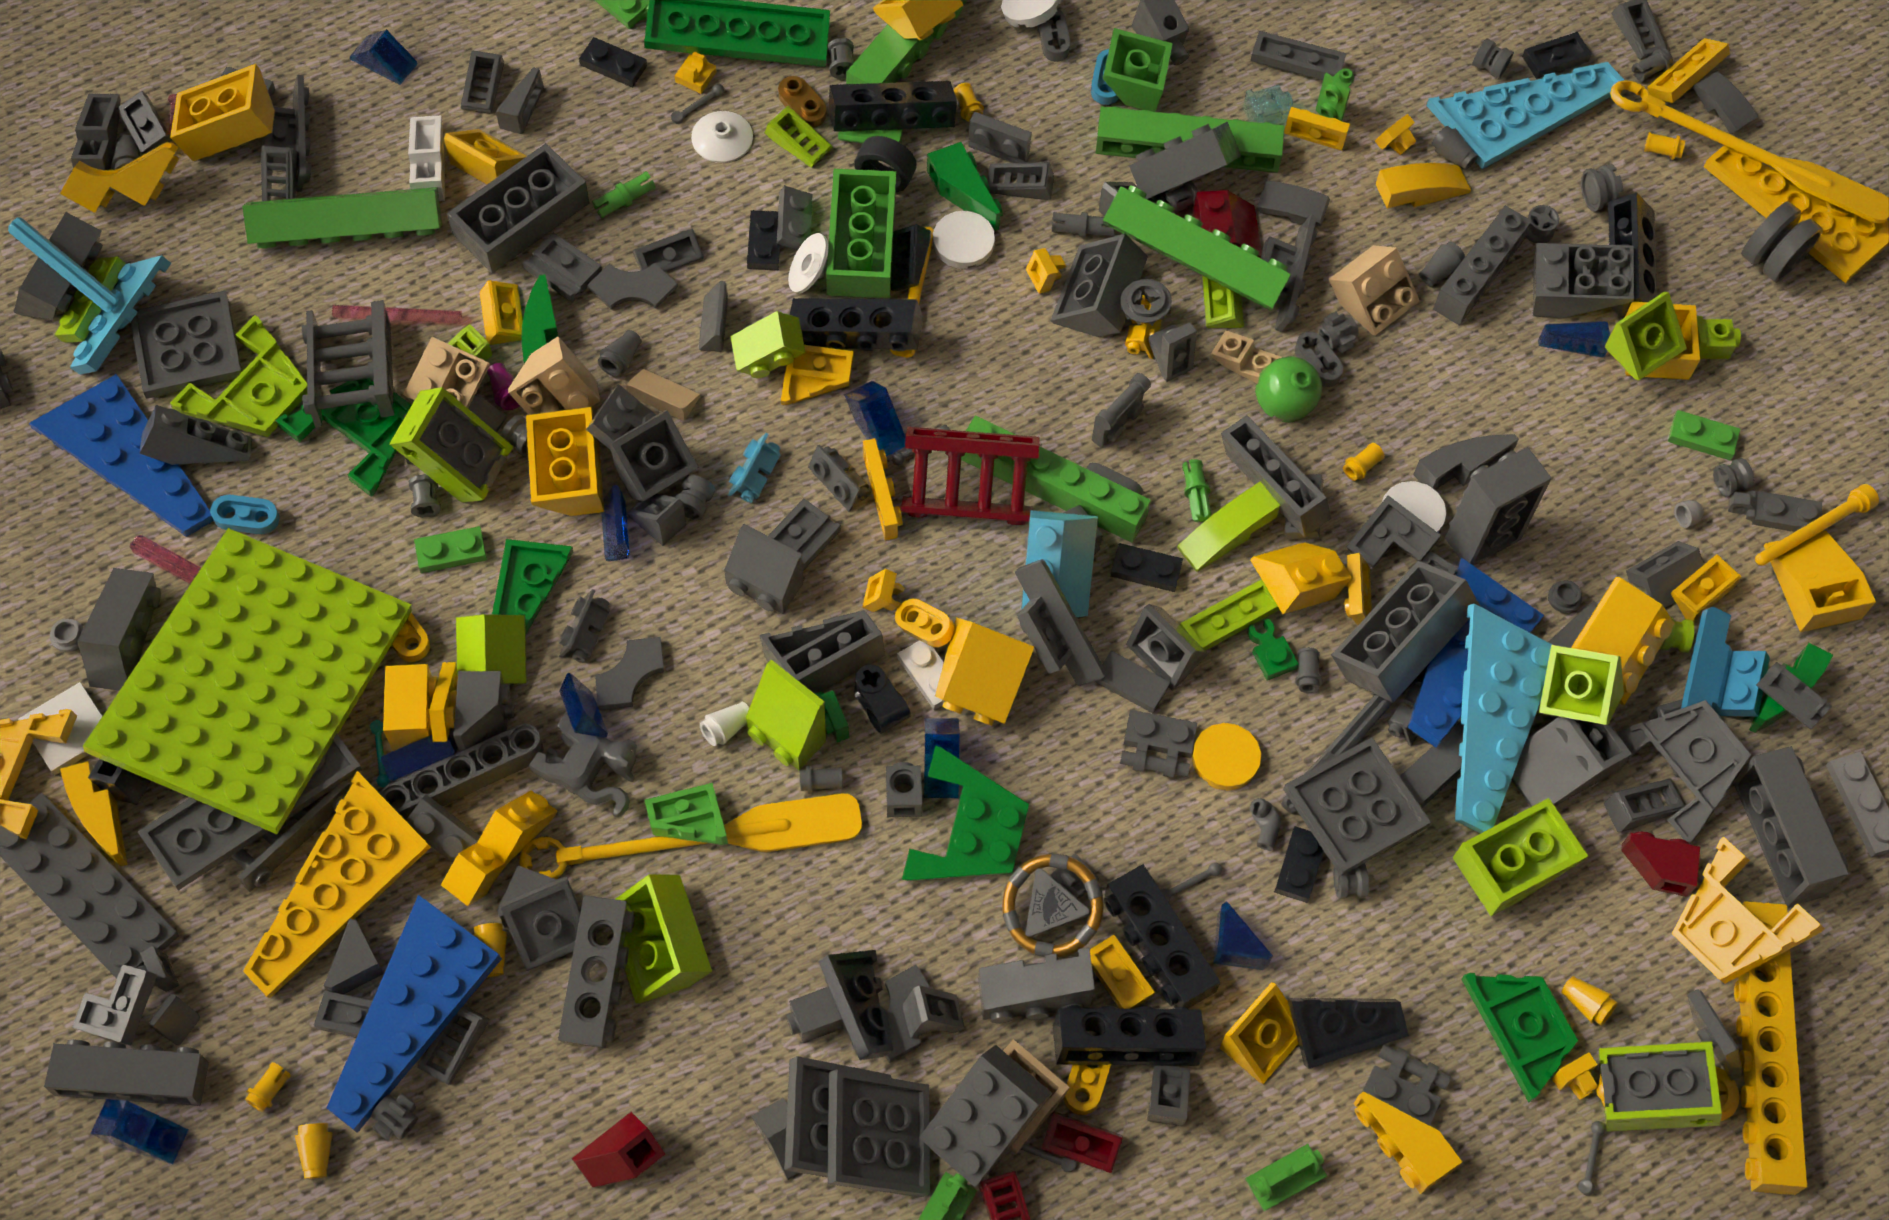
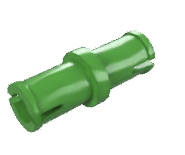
M643 172V174L625 184L620 182L615 185L614 190L596 200H592L594 209L607 204V206L598 210L597 213L600 218H604L624 205L626 207L631 206L633 200L651 190H655L656 187L653 180L643 186L640 185L651 178L648 172Z

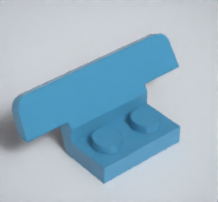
M1716 607L1705 609L1701 614L1681 709L1706 700L1720 716L1758 717L1763 691L1756 684L1766 675L1770 656L1766 651H1733L1725 643L1731 615Z

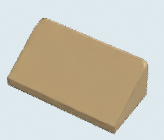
M645 369L641 370L626 385L627 391L639 401L660 411L668 410L671 416L682 421L687 419L700 398V394Z

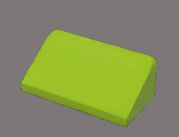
M1202 275L1206 327H1244L1242 296Z

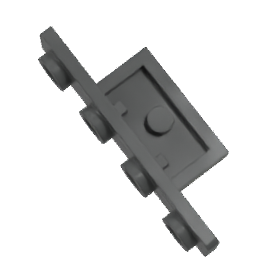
M298 74L293 88V109L274 107L272 133L262 137V146L287 147L298 151L296 192H302L304 182H309L311 177V163L306 162V156H309L311 140L310 137H305V131L309 130L310 113L305 112V106L309 102V87H304V75ZM274 157L273 163L286 164V158Z
M1310 215L1300 226L1295 246L1271 236L1264 243L1261 259L1267 262L1271 258L1286 265L1288 267L1286 272L1291 274L1277 301L1280 304L1275 330L1280 332L1288 323L1292 324L1295 321L1299 312V306L1296 303L1306 283L1302 279L1303 273L1307 270L1312 255L1308 254L1318 233V230L1314 228L1317 219L1314 215Z
M1040 559L1019 567L1015 571V575L1030 601L1018 613L1017 618L1020 621L1023 632L1028 635L1033 644L1038 659L1044 664L1048 673L1059 671L1065 664L1078 686L1102 679L1106 675V670L1045 560Z

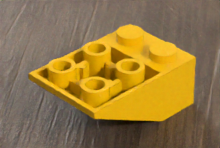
M1827 531L1816 534L1771 561L1800 633L1863 619L1876 603L1864 573ZM1779 541L1765 543L1764 548L1767 549Z

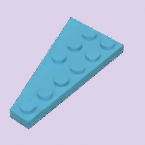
M1608 62L1575 68L1572 73L1557 76L1555 73L1546 74L1543 79L1530 81L1529 78L1487 86L1484 87L1483 91L1466 94V91L1454 93V96L1450 98L1440 99L1439 96L1429 98L1426 106L1444 126H1449L1452 129L1456 128L1474 153L1478 155L1475 162L1484 169L1611 97V87L1616 82L1623 81L1624 79Z
M1471 604L1467 608L1470 628L1465 642V649H1468L1467 670L1464 671L1461 725H1464L1463 743L1459 744V756L1462 757L1461 777L1457 779L1455 821L1481 834L1494 827L1541 701L1552 644L1476 604Z

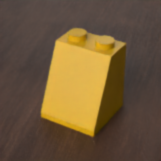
M956 617L954 635L948 644L935 697L944 700L942 707L962 714L963 708L975 712L973 719L990 726L993 725L994 720L1005 724L1034 646L974 622Z

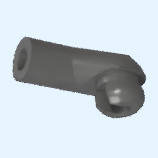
M1257 798L1250 804L1252 816L1261 829L1257 846L1261 849L1272 851L1282 821L1270 802L1263 798Z

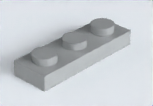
M1857 752L1829 761L1826 767L1870 857L1888 853L1889 808L1862 753Z

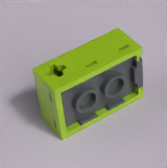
M443 387L421 390L389 444L460 502L481 501L485 499L489 492L487 488H491L507 459L505 456H508L513 448L509 442Z
M1712 1041L1599 1048L1600 1079L1596 1093L1604 1106L1607 1132L1720 1126L1722 1111Z

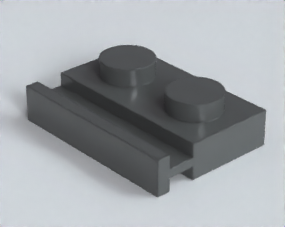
M974 112L970 120V143L968 147L1012 163H1027L1030 158L1028 154L1031 147L1032 132Z
M554 232L532 253L533 256L529 260L523 262L524 269L537 279L539 275L545 274L548 286L572 303L575 301V296L579 292L582 293L588 287L587 285L602 271L599 263Z
M803 498L768 536L802 553L804 571L839 534L841 525L835 524L829 519L828 515Z

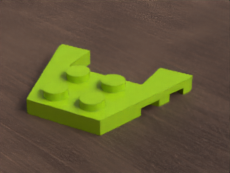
M254 315L236 334L238 342L258 354V356L217 399L212 398L189 383L170 402L172 409L188 416L269 437L278 427L275 420L284 414L288 416L302 401L303 395H308L305 379L288 356L280 349L276 340L266 330L259 317Z

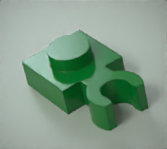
M1269 618L1265 619L1263 623L1266 633H1258L1253 624L1249 625L1247 630L1249 639L1259 645L1253 648L1252 653L1267 681L1294 671L1299 665L1285 637L1274 638V624Z

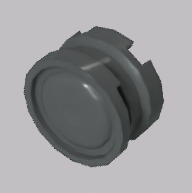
M1612 164L1602 165L1598 170L1589 168L1583 171L1581 177L1582 195L1591 211H1599L1604 206L1608 207V202L1622 198L1619 197V192H1623L1621 176L1615 175L1614 171L1617 168Z

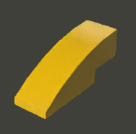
M1415 163L1381 169L1376 181V187L1387 209L1411 203L1414 208L1471 192L1460 166L1447 163Z
M88 761L60 768L66 793L83 826L104 852L120 867L128 865L118 805L108 789L100 791V788L88 778L93 770Z

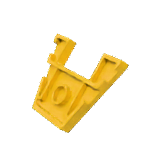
M71 709L59 710V714L45 716L43 713L33 714L29 716V719L12 721L10 718L0 720V826L22 839H27L39 810L31 804L8 801L34 739L67 743L77 715Z
M1723 837L1716 847L1718 852L1712 864L1708 863L1702 874L1704 879L1696 895H1691L1672 935L1720 981L1726 984L1818 935L1825 928L1798 903L1772 930L1767 928L1725 889V886L1750 860Z

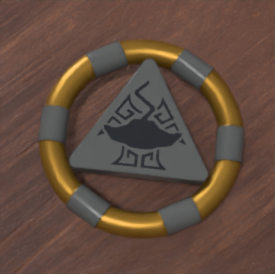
M1055 853L1036 856L1019 866L1006 885L1002 901L1003 918L1008 932L1025 950L1042 957L1050 954H1057L1058 958L1065 957L1086 946L1097 933L1104 909L1101 888L1090 869L1075 858ZM1053 867L1069 870L1076 874L1085 885L1091 901V909L1042 868ZM1036 871L1026 932H1024L1015 910V900L1019 888L1030 874ZM1089 915L1087 923L1075 938L1068 942L1055 945L1031 938L1037 934Z

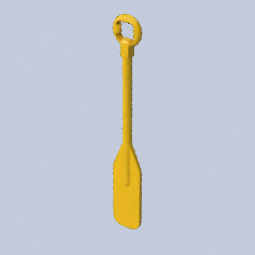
M1623 80L1616 82L1611 87L1610 95L1612 100L1624 110L1631 112L1644 111L1657 118L1661 116L1775 168L1801 190L1871 222L1884 223L1889 218V197L1818 164L1780 157L1665 105L1666 102L1651 96L1650 92L1637 82ZM1623 90H1628L1639 95L1642 100L1640 103L1622 97L1620 94Z
M841 793L759 805L726 823L724 828L728 844L759 852H772L852 840L860 834L862 820L856 798L850 794ZM659 836L589 847L574 846L565 848L560 841L554 838L539 837L531 840L520 853L519 865L531 870L533 865L531 862L532 857L529 855L530 851L535 847L537 850L548 849L551 845L558 849L556 851V858L559 866L554 872L547 870L539 871V873L558 879L563 875L567 865L709 843Z

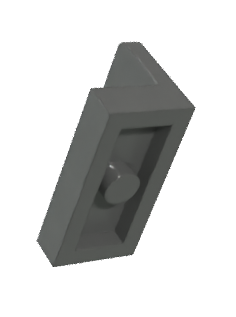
M1677 541L1626 570L1630 583L1646 588L1647 595L1661 603L1665 608L1675 602L1671 592L1701 568L1703 561L1699 548Z

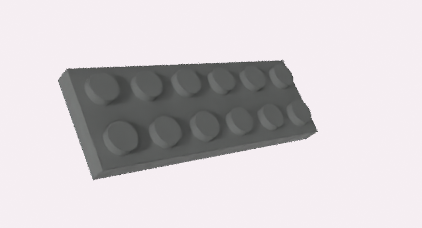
M337 733L333 738V743L323 756L287 819L332 791L344 780L353 777L357 771H362L360 764ZM190 797L137 832L179 891L269 831Z
M42 792L28 803L39 811L27 839H22L0 826V857L116 979L122 964L134 968L145 965L140 952L152 946L163 951L179 937L178 933Z

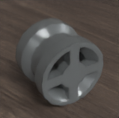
M1538 205L1532 208L1528 215V219L1532 222L1526 238L1536 244L1549 242L1553 238L1560 220L1556 210L1546 205Z
M516 415L505 425L501 437L516 447L517 453L527 456L526 419L521 415Z
M1743 458L1733 460L1731 465L1721 464L1714 468V482L1720 493L1724 496L1733 495L1737 489L1748 490L1754 485L1752 468Z
M1365 863L1342 876L1334 867L1333 881L1338 899H1345L1351 894H1356L1358 897L1368 896L1369 878Z

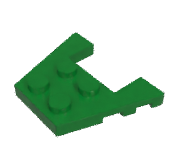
M370 378L348 381L330 390V395L369 389L370 385H374V381H371ZM394 391V416L381 417L378 405H372L371 402L322 409V421L325 420L369 453L347 475L354 485L370 497L376 493L397 452L389 444L401 425L405 414L408 413L412 404ZM301 405V410L287 416L284 414L275 420L280 429L299 443L316 428L311 414H305L303 405Z
M935 746L927 777L961 785L962 791L945 857L909 848L902 879L908 881L1012 873L1029 804L943 748Z

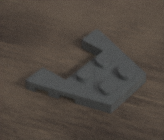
M1706 700L1616 732L1632 753L1630 758L1652 742L1696 796L1693 801L1667 819L1683 840L1688 841L1690 844L1698 836L1752 756Z

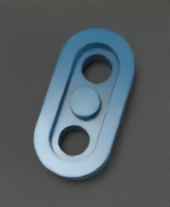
M1109 49L1101 51L1097 56L1091 84L1092 98L1103 105L1113 104L1119 99L1103 80Z
M223 495L213 502L210 509L215 524L224 530L230 528L237 532L267 534L278 526L280 520L275 505L271 501L261 498ZM235 512L233 517L225 518L226 514ZM260 517H268V519L263 522H257Z

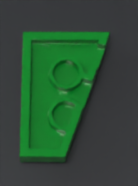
M506 539L492 614L525 615V630L527 634L574 553L573 546Z

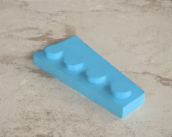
M161 255L131 264L128 263L120 270L118 274L119 281L115 288L111 290L118 297V304L111 312L102 310L100 315L92 320L88 327L90 332L87 338L74 351L75 359L70 366L72 370L82 375L96 372L120 338L116 331L124 328L133 320L137 314V311L133 308L134 305L144 295L149 296L156 286L151 281L158 271L166 272L171 265L170 261Z

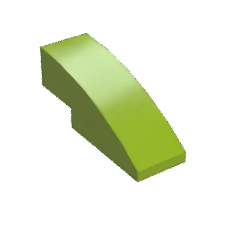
M1260 481L1209 517L1178 544L1177 548L1195 571L1198 572L1249 540L1251 533L1277 518L1280 504Z

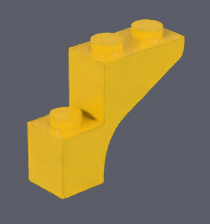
M166 142L115 170L96 169L79 161L73 168L60 194L93 213L98 210L100 205L105 208L108 206L115 193L110 187L145 206L150 198L156 201L165 185L159 181L164 172L171 175L180 159L175 156L179 147L173 143Z
M532 790L498 808L493 813L478 842L458 853L441 886L466 906L478 901L488 893L492 884L506 865L555 817L557 810L548 804L546 798L534 793Z

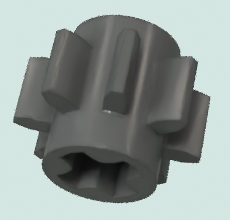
M1335 311L1323 318L1325 323L1321 324L1318 333L1324 338L1331 349L1334 351L1338 349L1342 353L1354 347L1352 341L1356 340L1359 330L1355 320L1350 315H1344L1343 313L1339 315Z
M402 1093L397 1099L391 1095L384 1097L371 1115L377 1121L373 1126L374 1131L387 1141L393 1135L400 1140L403 1139L418 1120V1117L412 1113L416 1109L415 1103Z

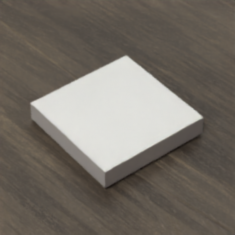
M80 682L18 719H29L30 715L43 713L45 716L59 714V710L71 709L77 715L66 744L39 739L33 740V744L54 776L61 772L60 768L71 766L89 755L85 753L83 745L102 718L101 713Z

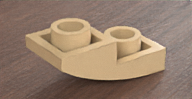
M1229 331L1224 332L1211 353V357L1218 363L1257 384L1261 371L1276 359L1282 358L1281 356L1255 348L1253 339Z

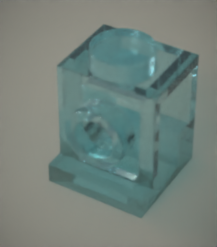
M1279 85L1255 92L1250 89L1246 91L1243 110L1249 122H1269L1279 125L1287 122L1289 111L1293 107V100L1291 94L1288 91L1283 92Z

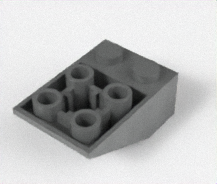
M1536 244L1533 262V316L1566 318L1634 301V246Z
M1559 716L1526 739L1511 780L1530 807L1547 798L1551 800L1554 806H1557L1621 770L1632 753L1610 723L1604 725Z

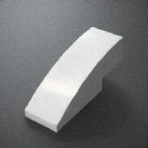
M442 116L410 118L408 150L410 189L438 187L439 201H445Z

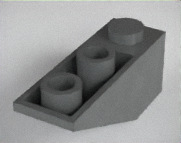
M156 405L142 432L140 454L169 464L249 461L251 458L252 437L244 435L240 431L217 426L207 420L182 414L175 409H167Z

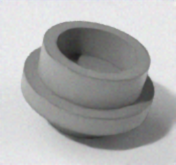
M61 619L52 626L50 641L61 652L74 651L79 648L78 639L84 627L76 620Z

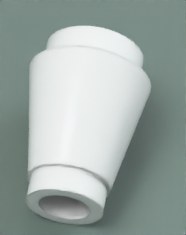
M740 702L739 704L706 715L705 720L700 723V729L708 743L712 746L717 744L724 745L747 724L748 705Z

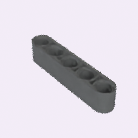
M530 724L518 725L391 783L383 788L380 794L390 805L396 800H405L402 807L395 809L405 820L426 795L422 791L429 785H437L438 787L433 793L427 795L441 806H445L529 767L536 754L544 752L539 732ZM524 741L534 742L533 746L528 749L518 748ZM492 756H502L498 763H486ZM459 771H470L469 775L463 779L454 778Z

